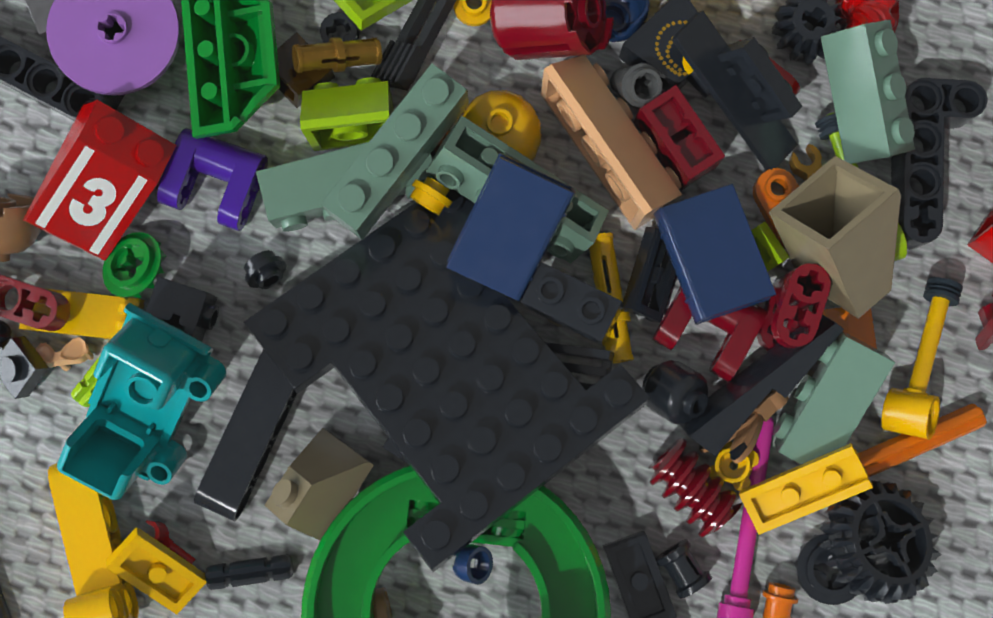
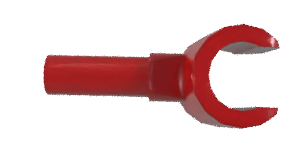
M145 521L155 529L154 539L189 563H194L196 559L169 538V530L164 523L160 521Z

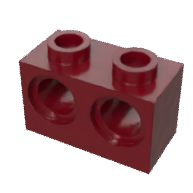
M677 85L639 109L634 121L635 125L641 133L645 132L650 136L657 148L656 155L665 168L667 166L670 167L679 178L682 185L681 191L716 169L725 158V154Z

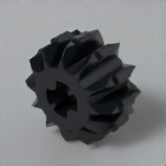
M786 0V6H779L775 18L778 22L772 27V34L782 37L777 43V49H784L788 46L793 49L789 54L790 61L795 60L800 53H803L806 64L813 63L817 55L825 59L821 36L841 31L847 25V19L836 16L842 9V3L830 6L827 3L828 0ZM807 22L814 26L811 30L805 27Z

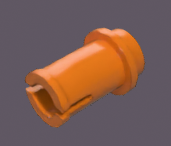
M769 582L768 590H763L762 593L766 597L762 618H790L793 604H797L799 600L795 597L796 589L785 584Z

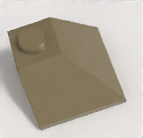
M322 428L288 467L281 480L274 486L272 494L264 506L285 525L321 540L332 521L354 498L374 464L331 432Z

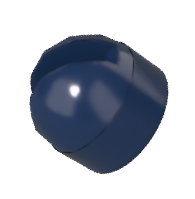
M470 544L455 555L456 558L452 568L458 578L477 585L484 583L489 578L493 568V557L488 548ZM472 559H475L474 567H470Z

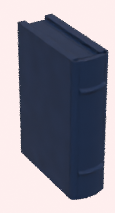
M499 152L447 259L448 264L446 268L520 301L530 282L533 281V276L563 217L567 216L566 211L576 191L571 186Z
M733 184L661 207L655 211L654 217L661 233L660 238L665 243L686 299L684 302L688 304L696 325L768 301L770 297L776 295Z

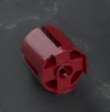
M492 0L490 8L493 36L504 53L515 60L592 55L596 50L606 49L612 35L614 17L606 18L605 0Z

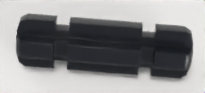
M284 554L273 556L271 560L264 557L232 562L229 566L226 563L211 565L206 568L205 578L208 589L216 590L226 588L229 584L232 587L268 582L270 578H273L274 581L289 579L293 576L294 567L291 555Z

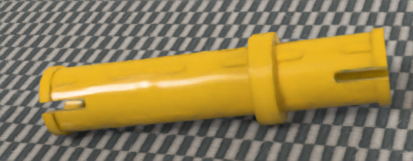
M599 233L595 243L589 248L595 288L621 300L623 303L613 233ZM602 260L606 262L611 293L607 292ZM622 309L616 321L618 338H615L614 329H612L605 343V349L614 352L612 364L634 360L627 325L631 321L630 312H625V309Z

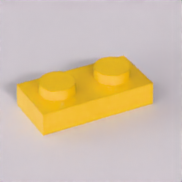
M138 527L106 559V568L175 614H178L207 582L204 572Z

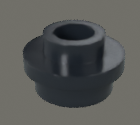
M262 251L252 256L245 263V280L251 288H272L282 280L287 265L283 258L276 256L273 251Z

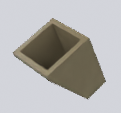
M834 156L769 211L771 219L794 268L807 263L823 267L831 280L828 299L859 319L891 291L901 201L900 191L896 187Z

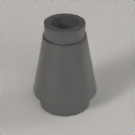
M645 63L617 69L610 78V85L613 91L636 107H642L658 97L662 90V80L658 71L653 66Z

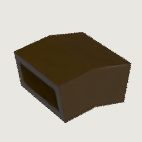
M296 32L277 48L280 77L279 90L298 108L302 102V91L314 90L313 87L315 85L330 82L335 78L332 69L303 71L302 73L295 71L292 61V46L294 44H308Z

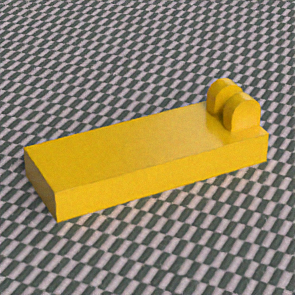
M48 289L64 295L69 301L71 310L67 323L57 331L36 329L21 323L19 329L111 339L124 324L127 316L124 312L125 306L131 303L140 309H144L145 300L139 298H128L125 300L118 296ZM35 303L32 309L45 313L47 316L51 313V308L44 304Z
M850 443L740 490L739 496L758 535L869 490L873 486L856 449Z

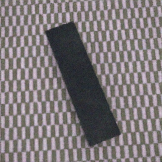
M822 314L817 333L812 341L796 348H786L776 344L732 378L731 381L709 396L707 408L702 415L680 426L690 438L716 456L772 389L786 398L844 329ZM798 327L789 334V337L793 339L795 335L804 333V328Z

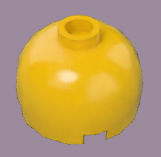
M490 90L475 97L464 110L463 117L528 159L534 160L541 144V123L533 106L521 95L508 90Z

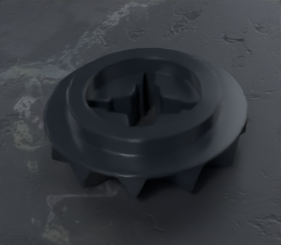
M827 534L814 535L806 544L800 546L801 551L798 560L794 563L797 569V582L809 597L823 604L839 605L852 600L857 595L849 593V582L841 583L835 581L838 573H833L831 580L828 582L826 574L814 568V565L827 563L829 556H831L830 550L820 547L824 541L829 540V536Z

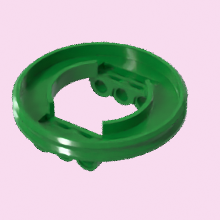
M411 466L396 470L375 481L354 497L332 521L321 538L309 566L302 596L301 618H374V598L383 570L395 553L409 543L403 532L440 504ZM542 486L472 541V543L513 547V550L529 568L536 582L540 596V618H611L609 587L598 551L577 516L546 486Z

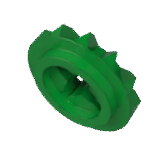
M135 232L122 237L103 264V281L107 289L112 294L127 300L131 296L142 298L146 288H154L153 280L156 275L165 273L160 265L167 256L160 249L161 242L143 232ZM136 260L142 261V264L136 267ZM136 267V274L130 273V270Z

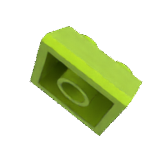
M369 77L357 80L355 82L356 85L339 87L337 83L326 82L315 85L313 87L314 90L302 91L300 128L314 151L337 149L369 142L394 111L389 82H381L379 78Z

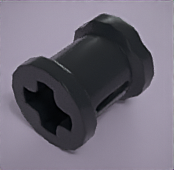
M687 539L674 544L656 557L658 566H664L677 586L675 593L680 599L692 595L712 580L710 572L702 570L689 550L691 544Z

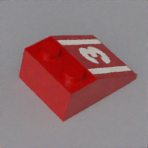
M99 100L84 104L23 221L102 260H106L157 185L177 145Z

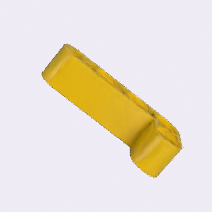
M57 463L49 466V486L76 592L75 597L67 599L64 603V618H138L139 605L134 586L106 568V559L123 542L113 501L60 473L57 469Z

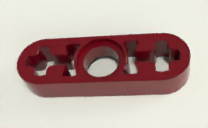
M0 274L1 317L46 331H57L67 323L71 309L69 301L64 295ZM15 287L18 291L19 299L16 306L8 310L5 306V296L11 288ZM34 304L47 305L51 308V313L47 316L45 313L32 310Z

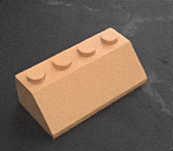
M586 55L550 64L544 68L541 96L632 228L637 230L655 218L654 213L659 208L678 202L682 196L679 190L682 187L679 178L670 167L664 168L655 156L657 148L650 136L645 132H638L631 121L633 114L627 103L621 97L615 99L607 87L609 80L601 66L597 63L592 65Z

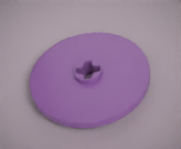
M54 0L47 19V42L54 61L74 83L98 94L125 95L148 87L167 71L179 47L180 22L172 0ZM114 22H117L124 31L123 33H115L114 39L111 40L104 30L105 28H113Z

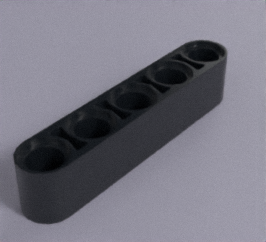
M262 350L194 498L195 504L234 522L242 514L297 396L295 390L264 350Z

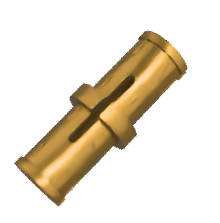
M340 37L330 38L327 43L294 44L292 46V61L297 73L322 69L344 72L346 67L380 65L382 62V48L377 37L342 41Z

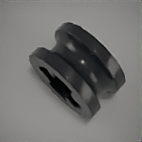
M332 13L325 17L321 23L320 35L323 43H327L330 38H334L333 35L329 37V33H335L336 26L344 25L346 32L351 30L350 34L343 36V41L359 40L357 26L345 13Z

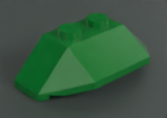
M181 0L192 137L198 139L237 132L280 88L273 3L269 0Z

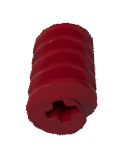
M680 438L670 445L649 466L648 469L653 468L655 470L649 483L652 486L662 481L667 483L661 496L665 499L677 494L679 499L673 509L677 512L690 507L692 510L686 522L690 525L702 520L704 524L698 535L703 538L723 527L739 511L743 502L733 505L736 493L731 489L720 493L724 485V480L721 477L717 476L707 480L711 473V467L705 463L695 467L699 459V454L696 451L682 455L687 441L684 438Z

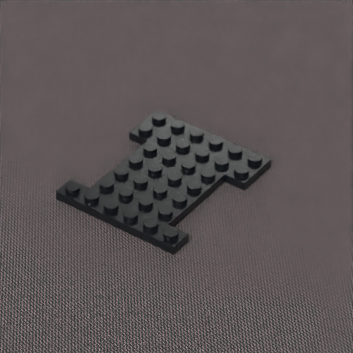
M449 189L450 191L446 195L452 201V204L449 208L444 207L440 215L415 202L244 321L248 330L297 394L335 368L440 503L403 532L432 572L436 571L648 404L650 400L648 394L621 364L588 390H585L504 294L446 268L448 264L447 259L474 206V202L453 189Z

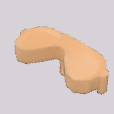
M80 337L73 338L58 352H55L46 342L40 343L36 348V351L49 368L60 366L64 371L70 370L72 364H81L88 359L93 360L94 358L88 344Z

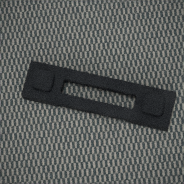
M418 0L395 42L390 40L382 55L381 64L376 66L371 77L379 78L381 82L388 81L390 87L408 91L456 0L437 1L415 44L412 45L436 1Z

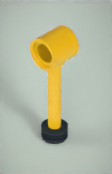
M941 277L929 278L926 283L927 286L925 287L926 290L923 297L931 303L909 386L903 389L892 387L886 395L882 410V428L884 430L928 440L933 437L937 427L940 399L938 396L929 395L926 391L948 307L959 304L960 293L963 290V286L960 283Z

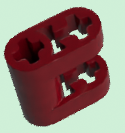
M812 263L800 265L774 281L773 287L776 295L770 297V300L765 303L764 309L768 313L757 334L758 343L763 349L769 351L776 345L773 343V337L777 344L786 348H796L808 344L816 335L830 292L831 280L823 267ZM814 305L812 312L809 311V306ZM768 327H771L772 334L767 333ZM798 327L804 328V333L795 335L793 339L789 337V334Z
M681 286L652 338L653 341L669 350H672L677 344L692 317L688 304L684 302L686 299ZM753 305L707 321L727 332L710 365L709 372L728 382L731 381L761 329L768 313L767 310L758 305Z

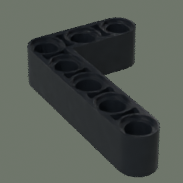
M114 22L113 28H105L104 30L111 40L114 39L115 33H123L124 31L117 22ZM0 36V83L75 121L83 104L89 99L95 98V101L99 100L117 110L125 96L103 95L82 88L67 77L57 65ZM21 61L19 69L10 74L9 72L13 64ZM54 80H58L56 88L52 92L46 93L47 85Z

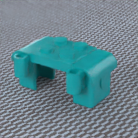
M131 303L127 304L124 308L127 316L122 328L105 344L93 375L97 382L88 402L90 407L86 417L67 438L57 462V469L60 473L111 500L122 498L138 477L144 480L151 479L153 482L161 485L171 481L187 459L186 449L172 439L191 399L199 402L208 400L226 377L225 366L219 360L211 357L212 347Z

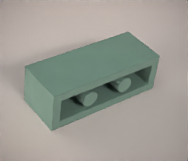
M891 20L866 23L821 36L844 160L853 164L891 157L915 150L913 141L914 126L908 115L905 99L906 83L900 72L897 56L898 40L892 30Z
M842 331L819 358L820 364L813 376L806 375L800 382L795 392V398L798 401L791 413H783L776 423L773 436L776 437L774 442L778 452L799 464H804L846 446L895 364L887 354Z

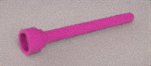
M772 417L767 422L763 421L761 432L753 448L759 456V463L752 468L749 476L750 486L766 480L774 429ZM744 505L730 593L725 594L724 602H719L716 618H753L755 609L750 608L751 599H748L747 595L757 530Z

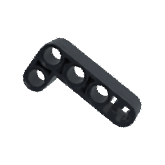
M921 78L906 87L905 99L909 119L914 126V137L922 142L924 148L923 152L915 149L891 156V185L899 189L901 194L898 223L905 235L907 250L917 249L932 242L942 232L944 128H960L985 110L988 102L987 93L977 82ZM911 96L921 99L924 104V110H920L913 105ZM954 98L964 103L966 112L957 109ZM910 177L920 181L923 187L922 194L913 191L910 186ZM912 221L915 227L921 228V234H919V230L917 228L911 227Z

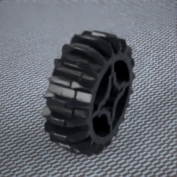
M871 480L873 488L837 502L824 511L830 522L824 523L819 529L829 536V540L824 541L820 547L830 550L832 558L825 565L830 567L837 566L839 572L835 581L841 583L849 582V593L855 595L863 594L864 601H880L885 604L897 603L898 600L913 598V596L917 595V591L929 586L927 577H931L934 573L938 572L931 561L936 560L942 555L933 548V542L940 536L931 533L929 525L935 518L924 517L921 513L924 502H911V490L902 489L898 491L896 483L886 482L882 484L880 481Z

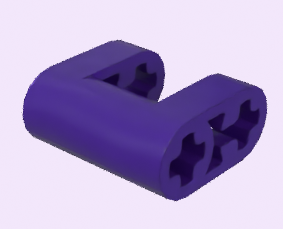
M183 129L175 142L177 146L160 180L157 201L160 204L182 210L189 200L199 172L228 182L219 206L217 222L220 225L241 231L247 223L260 189L256 171L267 169L268 157L211 136L196 139L192 137L191 129Z

